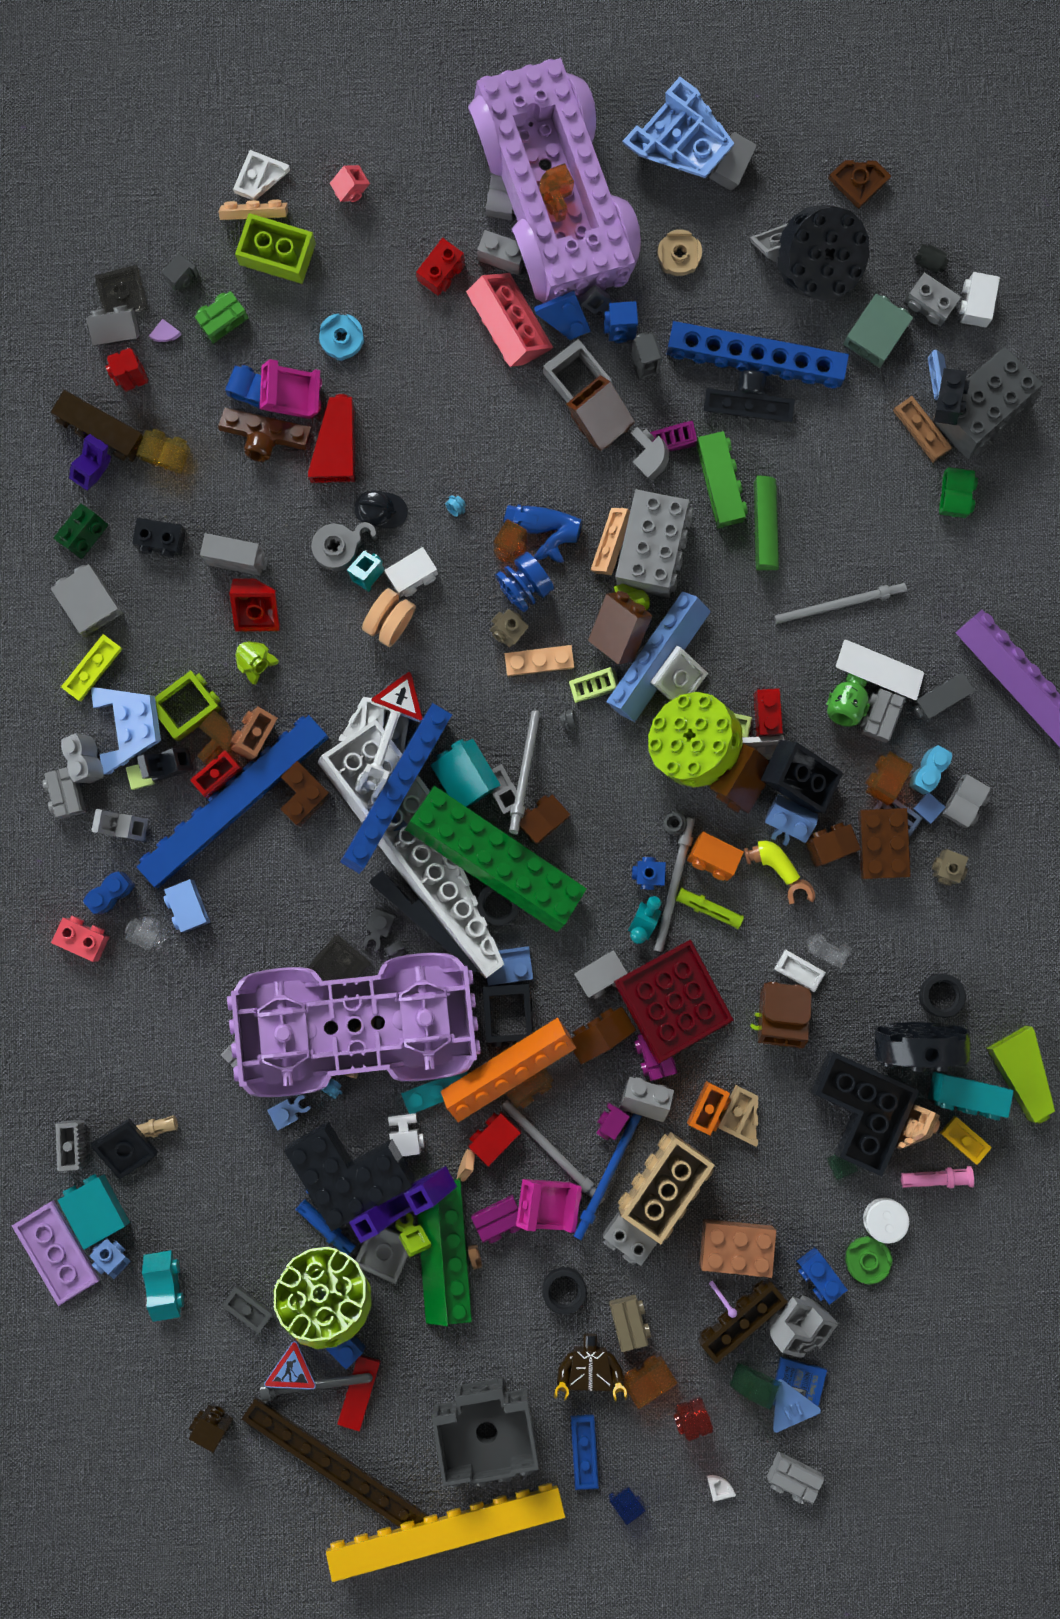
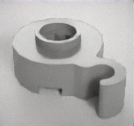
M367 522L357 525L355 531H351L340 524L325 525L313 536L311 544L313 555L319 565L335 572L345 570L352 565L356 558L358 548L362 545V534L370 532L372 539L377 540L376 530L372 524ZM334 543L340 544V546L337 547V552H333V550L329 551V548Z

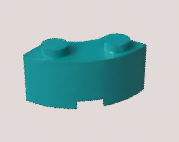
M171 1250L146 1254L143 1257L142 1275L146 1288V1308L152 1322L180 1317L181 1307H184V1295L182 1292L180 1293L177 1274L180 1273V1264L178 1259H174Z

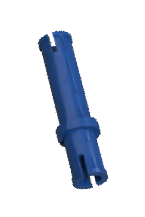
M306 1199L295 1209L328 1239L326 1242L329 1245L332 1243L339 1251L347 1255L356 1247L355 1244L341 1233L342 1230L340 1228L331 1232L321 1213Z

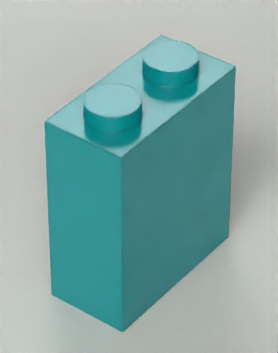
M461 739L451 745L453 748L451 751L446 750L436 756L437 761L430 765L447 794L467 808L501 786L474 739L465 742Z
M94 1174L83 1180L85 1185L78 1189L75 1185L62 1192L64 1197L57 1200L83 1250L130 1223L105 1174L99 1177Z

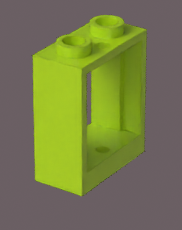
M191 670L155 697L159 720L178 742L222 710L218 704L221 702L214 691L209 693L205 685L208 684L200 673L196 675ZM192 681L210 705L179 728L162 703Z

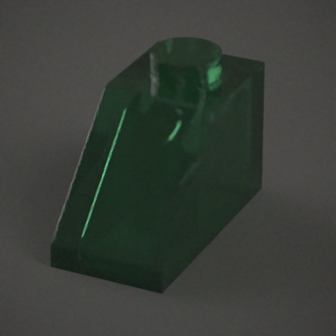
M738 1362L730 1386L748 1400L771 1410L782 1382Z

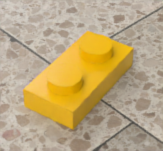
M956 1116L940 1132L944 1138L976 1165L980 1163L992 1148Z

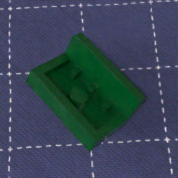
M80 503L53 539L78 558L83 559L108 527V523Z

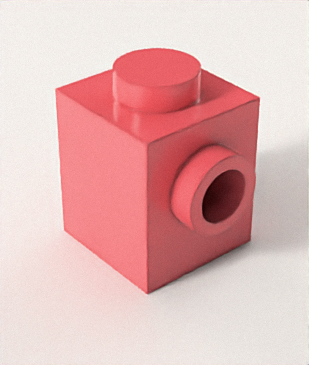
M359 165L343 166L330 182L340 202L358 201L370 184Z

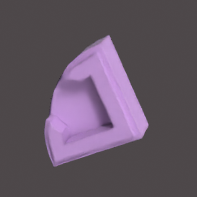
M162 319L149 337L156 342H167L176 340L182 334Z

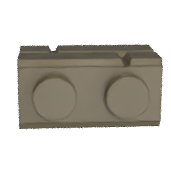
M636 1295L609 1301L621 1352L648 1346L647 1338L651 1337L648 1323L643 1324L641 1315L646 1314L643 1301H638Z

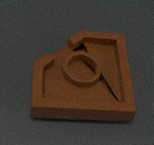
M845 160L828 177V180L858 209L891 179V175L877 161L863 163L854 162V160Z

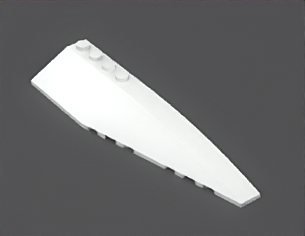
M376 719L321 755L318 761L319 766L362 823L376 798L372 797L374 791L362 786L360 791H356L355 788L366 765L373 764L384 733V729ZM392 740L383 762V769L389 771L388 778L402 755ZM417 775L395 814L397 823H392L391 821L378 845L430 913L452 937L480 973L487 978L502 967L504 962L493 937H491L485 918L479 914L477 909L478 902L470 889V883L464 869L404 830L406 826L401 830L393 831L403 820L407 824L410 822L430 792Z

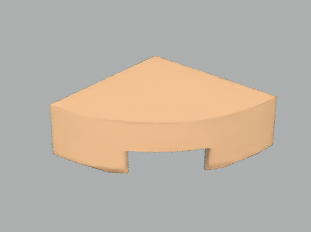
M466 1150L459 1166L457 1179H461L462 1182L466 1181L474 1170L475 1153L472 1150Z

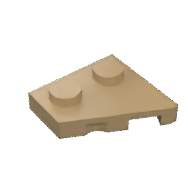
M735 1085L730 1095V1103L727 1109L723 1110L719 1118L721 1121L718 1128L757 1147L756 1125H758V1115L756 1111L758 1108V1096Z

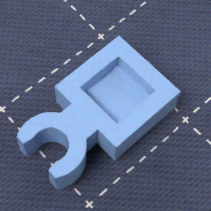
M305 1094L298 1096L293 1104H291L288 1098L267 1110L277 1131L299 1119L296 1114L297 1112L305 1113L312 1108L311 1105L306 1108L300 1106V1100L306 1097Z

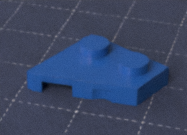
M574 290L534 307L536 315L570 340L591 332Z

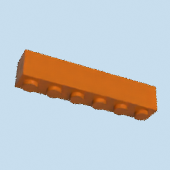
M556 1018L441 1091L447 1110L457 1122H460L575 1050L576 1047L569 1032L559 1018Z

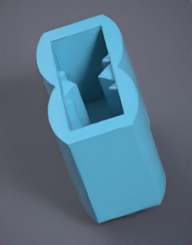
M939 745L928 750L921 760V768L917 769L912 775L909 787L923 795L933 791L940 781L941 772L946 770L951 763L952 753Z

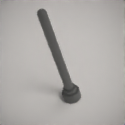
M370 1373L318 1379L314 1380L316 1384L314 1390L369 1383L373 1377ZM265 1382L260 1383V1397L262 1401H271L279 1394L309 1391L303 1389L266 1388L264 1386Z

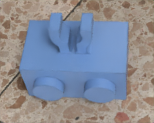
M777 794L767 812L765 823L777 828L771 836L773 840H776L778 835L785 832V839L783 840V845L785 846L789 843L790 835L806 843L817 825L818 814Z

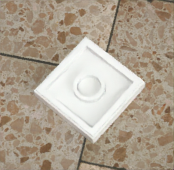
M676 646L650 683L671 701L679 695L695 692L708 675V672L681 647Z

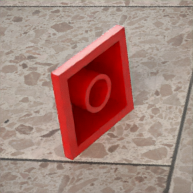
M256 578L233 579L229 594L235 631H280L276 590Z

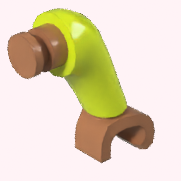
M765 840L758 841V846L752 847V850L744 848L748 865L751 864V861H755V863L762 862L763 866H771L786 885L789 884V904L795 903L793 892L796 889H804L808 894L807 900L814 902V888L808 881L799 880L798 872L778 845Z

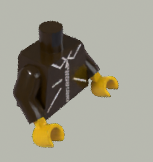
M584 1334L583 1346H575L573 1352L568 1353L559 1366L558 1386L555 1389L554 1398H557L558 1391L565 1393V1401L569 1395V1390L613 1391L615 1401H617L616 1393L623 1392L626 1400L627 1391L623 1387L622 1368L615 1356L608 1353L606 1347H597V1334Z

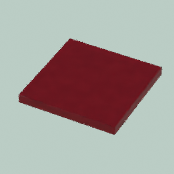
M691 939L614 981L657 1064L734 1021Z

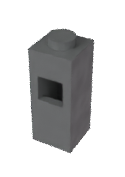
M962 672L914 701L912 709L916 717L925 722L975 690Z

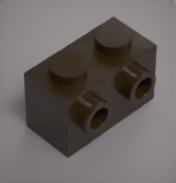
M208 1405L205 1411H199L191 1423L189 1430L192 1433L189 1440L214 1453L233 1418L225 1414V1410L221 1407Z

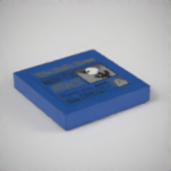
M781 1356L769 1403L775 1406L777 1381L782 1379L815 1405L819 1406L827 1373L826 1368Z

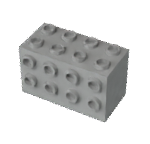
M635 489L615 575L617 585L623 583L638 590H643L646 594L670 598L671 592H676L678 583L676 570H681L683 561L681 549L686 548L688 539L686 527L690 528L693 517V508L689 507L688 499Z

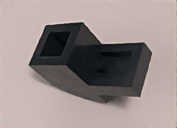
M172 748L160 754H143L137 757L142 779L152 778V781L161 780L193 770L188 748Z

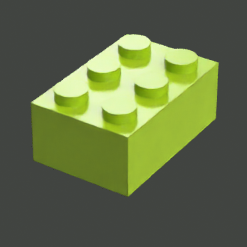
M249 213L235 256L241 266L303 284L316 242L313 232Z

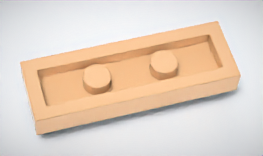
M253 200L239 205L235 201H229L221 205L219 218L220 220L247 219L249 213L264 218L287 217L288 204L282 203L281 200H270L268 203L263 204Z
M611 508L591 567L592 572L612 575L624 541L630 515L629 509Z
M572 645L504 653L507 677L574 669Z

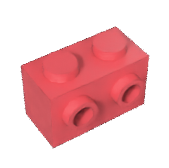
M78 917L62 918L51 943L87 960L98 962L110 936L105 935V930L98 926L92 925L90 928L83 925L84 920Z

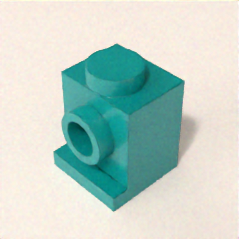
M363 551L347 569V572L352 582L370 592L371 586L385 569L382 565L383 561L379 556Z

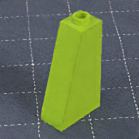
M1024 1026L986 1049L1009 1088L1014 1090L1013 1095L1028 1121L1040 1124L1050 1118V1114L1055 1112L1035 1030L1032 1026Z

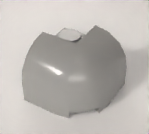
M802 1295L800 1299L792 1297L783 1311L778 1310L771 1316L769 1329L773 1342L782 1353L804 1357L805 1352L812 1350L816 1346L820 1349L835 1330L838 1323L821 1305Z

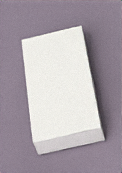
M784 950L774 968L775 971L805 988H810L812 992L817 990L826 973L787 950Z

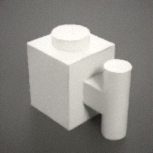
M416 1113L388 1117L389 1126L398 1125L399 1131H392L389 1136L390 1139H393L401 1155L420 1154L421 1148H425L424 1135L419 1134V1128L409 1129L408 1126L410 1123H417Z

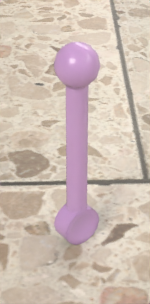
M712 1280L709 1284L727 1308L728 1315L731 1318L736 1317L737 1310L730 1306Z

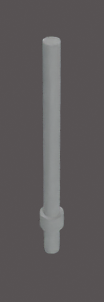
M905 583L889 587L884 585L870 592L775 615L774 620L776 624L878 598L884 600L890 598V595L906 592L907 587Z
M539 711L531 712L515 803L511 806L510 811L512 819L509 832L512 834H518L520 821L524 817L525 807L523 805L540 718Z
M686 818V829L679 837L678 844L680 846L654 947L656 951L663 952L688 848L691 847L693 841L691 836L695 819Z
M507 1099L501 1107L582 1187L581 1191L587 1193L592 1198L596 1191V1188L593 1186L594 1183L588 1177L585 1178Z

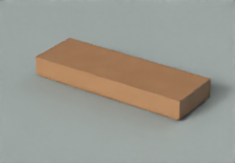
M910 396L894 408L893 412L933 463L952 449V446L913 396Z

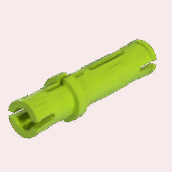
M682 887L676 897L677 902L679 901L694 908L693 911L705 913L736 929H739L744 919L743 915H739L705 899L704 895L698 896Z

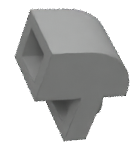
M636 427L631 434L644 446L645 450L633 463L653 481L667 466L669 449L660 436L655 439L647 429L642 431Z
M501 764L492 769L501 786L491 793L504 815L511 811V806L515 803L517 790Z
M96 809L91 832L144 841L148 819Z

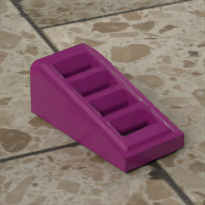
M693 421L650 432L655 439L660 436L666 444L665 435L669 434L671 444L667 445L669 452L695 447L697 444ZM683 431L688 432L689 439L685 440ZM674 433H678L680 442H676Z

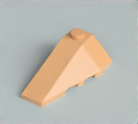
M913 1104L895 1147L902 1149L931 1138L932 1134H935L939 1129L940 1115Z

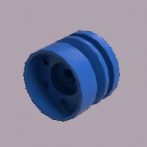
M527 551L514 560L517 568L516 572L511 567L505 566L504 570L507 576L501 571L495 574L502 592L522 612L528 610L526 601L532 606L536 604L533 592L539 597L544 598L554 590V585L547 573Z

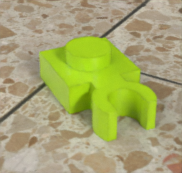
M407 1213L406 1220L408 1223L403 1224L398 1219L395 1221V1226L402 1232L399 1235V1239L409 1257H412L429 1249L431 1242L421 1225L413 1226V1216Z

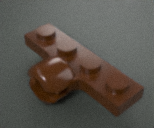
M225 407L218 424L219 431L247 437L244 452L249 459L256 462L267 461L270 458L273 447L277 444L306 450L311 435V427Z

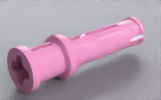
M967 1166L966 1169L947 1167L945 1171L901 1173L902 1188L946 1185L949 1188L961 1185L974 1187V1174L971 1166Z

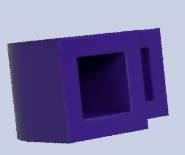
M91 434L85 437L82 454L71 463L69 479L88 491L100 479L110 463L111 456L107 454L108 446Z

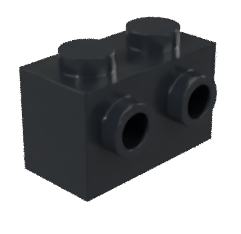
M943 369L934 417L935 423L957 425L959 415H964L966 401H962L963 394H968L970 380H966L967 371Z
M137 518L132 544L140 553L152 554V552H158L163 557L174 558V555L181 556L186 530L181 524Z

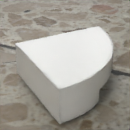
M716 1475L707 1476L713 1502L736 1496L733 1487L726 1479Z

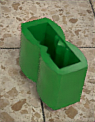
M948 467L944 471L939 515L966 518L970 513H973L975 499H972V492L976 490L978 485L975 471Z

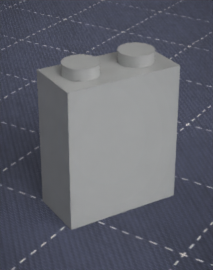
M207 533L204 534L200 556L208 566L261 576L262 570L266 569L268 558L265 557V553L259 544Z
M89 564L79 566L74 570V574L68 578L63 577L55 582V586L50 588L78 632L84 637H87L123 614L95 569Z

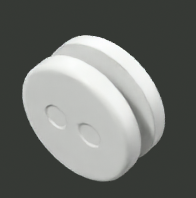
M878 1198L870 1202L866 1207L863 1223L866 1231L874 1239L881 1243L890 1244L901 1240L906 1235L909 1228V1216L905 1208L895 1200Z

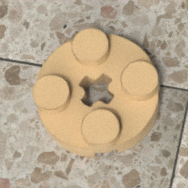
M686 230L669 232L658 246L657 258L662 266V270L667 274L684 276L693 273L702 257L700 241L696 240L692 233ZM678 248H680L682 252L686 253V255H682V257H677V255H675L674 253L677 252Z

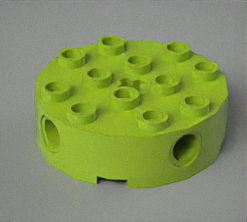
M701 692L682 694L665 704L653 719L648 734V748L654 765L678 784L693 788L711 785L719 780L718 777L722 776L727 769L730 770L737 762L743 746L742 727L734 712L713 695Z
M330 1247L309 1249L294 1257L287 1264V1268L281 1274L280 1280H277L274 1288V1310L282 1327L300 1344L315 1349L337 1347L353 1338L365 1324L371 1308V1286L360 1265L346 1253Z

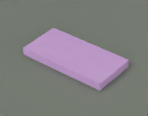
M54 1200L12 1225L58 1306L100 1281L99 1276Z

